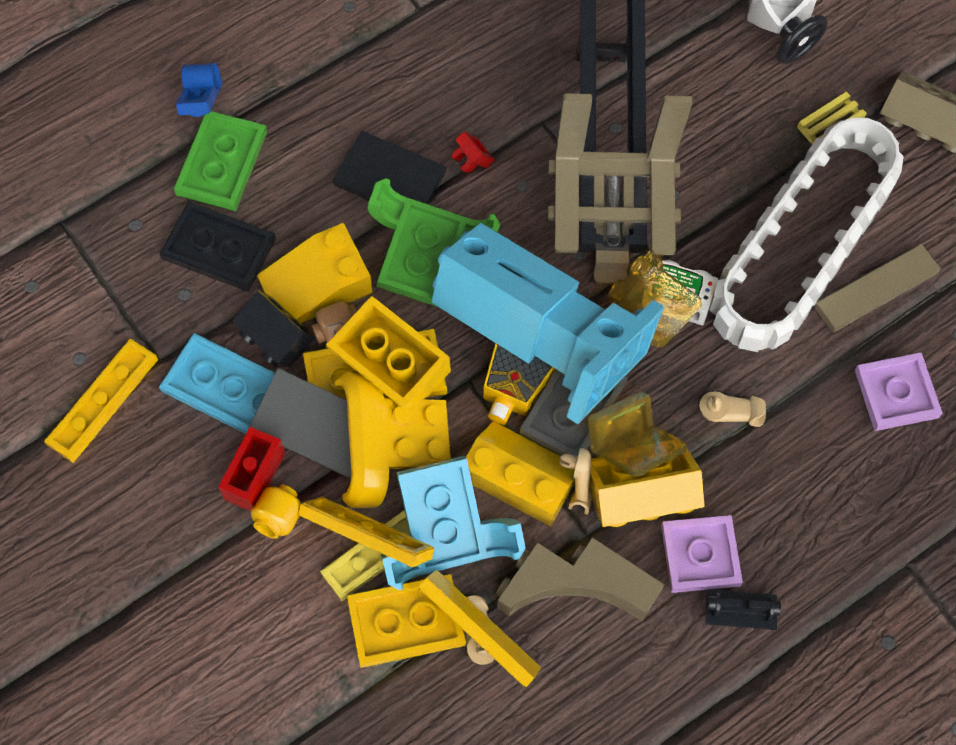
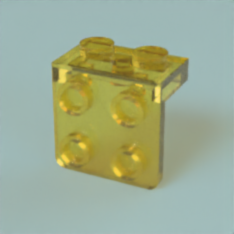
M651 250L645 257L639 256L632 264L628 276L624 280L619 279L609 292L610 305L615 303L632 314L638 308L643 310L652 300L664 306L651 341L657 347H664L702 307V299L664 271L662 256L653 255Z
M643 391L588 416L592 452L631 476L644 475L649 470L669 462L686 452L685 442L653 425L650 395Z

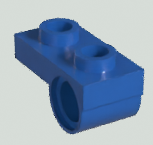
M217 64L183 65L181 76L184 89L176 103L178 114L200 117L210 113L223 84Z

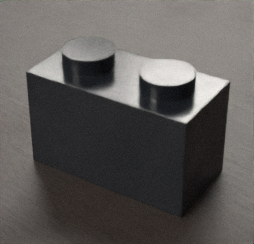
M260 291L253 295L233 319V322L241 329L238 334L249 344L254 345L256 343L264 350L261 353L262 357L275 367L280 364L291 368L316 338L272 296Z

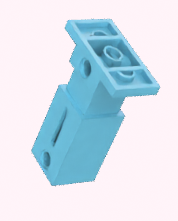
M482 223L470 232L465 231L451 247L447 246L442 250L438 258V263L440 264L438 275L435 277L432 285L434 293L431 303L528 364L535 357H538L565 374L562 385L571 390L568 397V402L571 405L567 418L577 424L647 354L664 309L663 305L652 300L643 310L638 308L634 314L615 303H612L605 310L576 292L579 285L577 280Z

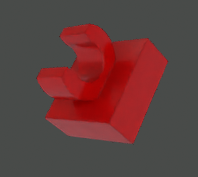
M464 131L455 139L461 148L456 149L451 157L456 161H460L464 156H467V162L460 168L462 171L470 173L477 165L487 168L495 161L478 137Z

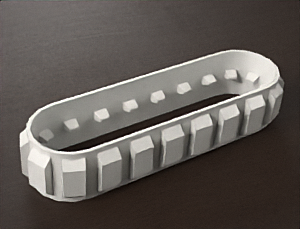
M869 118L840 120L826 128L822 138L815 140L808 150L805 159L800 161L791 174L788 184H784L777 193L772 206L767 207L758 220L755 230L750 231L740 245L738 254L732 256L724 267L720 280L716 282L710 311L716 315L713 325L724 340H729L738 348L758 352V350L766 348L773 350L788 341L793 330L799 329L808 316L811 307L821 297L828 283L831 282L840 269L844 259L849 256L857 244L861 234H864L877 211L881 209L888 199L901 174L903 155L899 152V142L883 124ZM841 148L856 149L868 154L878 164V173L882 174L881 184H870L866 191L871 198L865 207H854L851 215L855 221L848 231L839 229L834 238L839 244L832 255L827 253L821 255L818 262L823 268L816 278H805L801 286L806 292L799 303L789 301L784 309L788 316L779 322L775 320L770 324H756L743 319L733 310L731 305H733L734 294L728 291L734 282L743 283L747 277L743 270L751 258L760 259L764 253L760 246L768 234L777 235L781 229L777 222L785 211H794L798 205L794 198L800 189H809L814 180L810 175L817 165L825 167L830 160L828 154Z

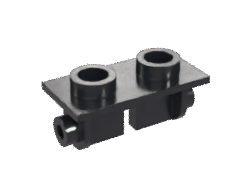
M706 589L705 625L777 630V616L781 614V602L777 601V595Z

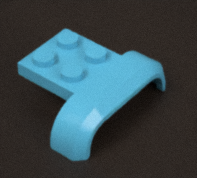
M465 456L396 472L410 536L432 545L434 552L431 560L415 567H410L381 554L387 583L392 587L401 590L406 581L417 576L432 573L436 569L440 571L497 556H508L513 560H517L523 554L526 547L519 521L509 518L480 521L469 466Z

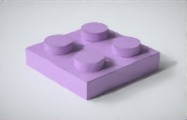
M922 353L857 365L855 373L874 431L938 419L943 414Z
M732 515L662 522L661 529L671 593L740 587L743 581Z

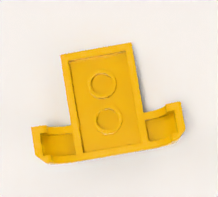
M346 371L337 378L335 386H343L347 398L351 482L347 492L342 495V500L350 508L378 507L383 502L387 493L389 469H412L451 459L446 400L422 399L403 409L392 399L384 398V393L357 371Z

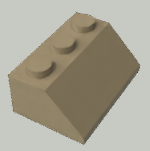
M902 71L880 114L886 116L884 119L886 122L897 127H902L903 124L914 129L913 133L925 140H931L933 137L943 142L942 147L956 153V94Z

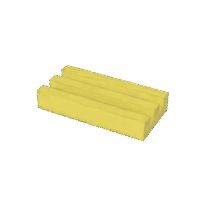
M846 91L801 120L797 128L813 145L817 139L815 136L817 133L828 128L848 113L852 115L848 119L865 118L867 113L863 109L859 110L857 108L859 104L855 100L850 101V95ZM841 106H844L842 109L838 110L837 112H835L834 114H832V115L829 116L828 118L824 119L823 121H821L820 123H818L817 125H815V126L812 127L811 129H808L810 126H812L813 124L817 123L818 121H820L821 119H823V118L826 117L827 115L831 114L832 112H834L835 110H837V109L840 108Z

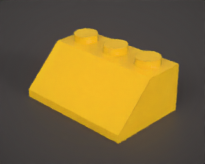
M373 296L364 303L326 344L327 348L403 409L429 396L451 372L450 357Z
M494 421L477 437L466 456L474 487L550 527L575 485V478H573L575 469L562 466L559 461L560 455Z
M683 441L591 459L590 492L595 512L603 527H619L627 522L642 519L655 520L662 515L672 513L686 514L694 509L705 507L701 469Z

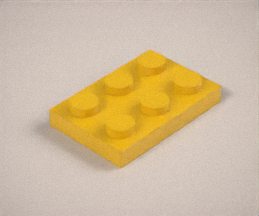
M452 574L444 575L453 584ZM424 580L405 583L401 590L391 586L347 596L361 668L466 646L464 630L419 589V585Z

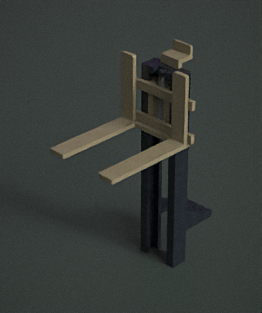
M580 0V30L576 51V61H580V94L563 95L555 160H549L548 175H555V206H548V221H555L556 253H577L578 249L579 252H595L594 282L596 284H625L627 281L629 253H645L647 247V223H651L652 254H675V223L681 222V209H675V177H680V163L674 162L692 107V97L664 96L648 153H646L645 0H627V36L625 43H596V0ZM596 56H600L601 62H605L606 58H608V62H613L614 56H619V62H625L627 57V153L596 152ZM604 176H607V195H604ZM620 176H621V196H620V179H618V178H620ZM647 177H651V208H647Z

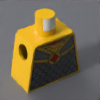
M495 344L483 393V398L493 403L488 413V418L498 424L505 425L512 411L527 416L556 369L538 357H535L528 364L500 345Z

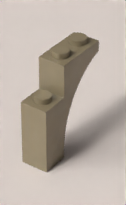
M594 538L590 540L587 546L580 544L570 560L574 565L569 564L537 543L532 551L526 549L518 559L515 567L519 568L513 579L511 580L506 577L496 592V595L499 597L497 609L510 616L518 609L541 599L566 595L583 596L598 599L619 607L642 622L665 584Z

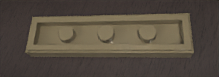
M920 244L820 300L814 308L832 333L937 275L941 268L925 247Z

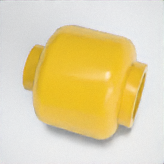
M286 485L266 487L251 510L254 528L262 535L273 539L288 535L300 517L298 513L301 502L297 498V492Z

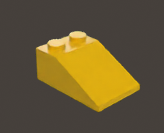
M344 223L313 235L257 275L265 294L272 296L300 323L315 318L318 310L338 301H344L348 304L373 293L371 276Z

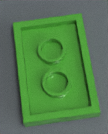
M212 111L205 114L175 185L174 191L176 196L236 211L267 135L266 125Z

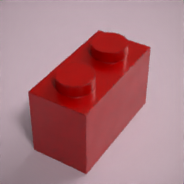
M249 427L218 486L225 501L246 510H252L261 492L266 487H269L286 454L281 439Z

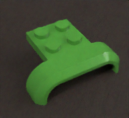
M387 178L376 182L368 203V211L379 223L395 230L376 287L436 306L431 303L434 293L432 285L435 277L438 275L440 266L438 258L442 250L447 246L451 247L460 239L465 231L470 232L480 223L498 233L500 227L498 219L494 214H490L484 220L469 219L404 197L391 188L390 180Z

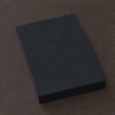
M361 131L333 178V185L369 201L376 182L387 178L390 180L391 188L398 194L429 204L446 173V166Z
M188 201L163 246L160 257L165 261L249 292L276 241L275 233Z

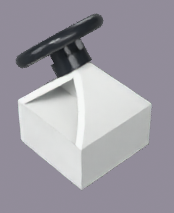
M749 0L747 21L765 30L778 33L783 37L784 40L777 51V59L782 64L792 63L809 52L822 38L828 25L827 19L823 15L811 17L816 0Z

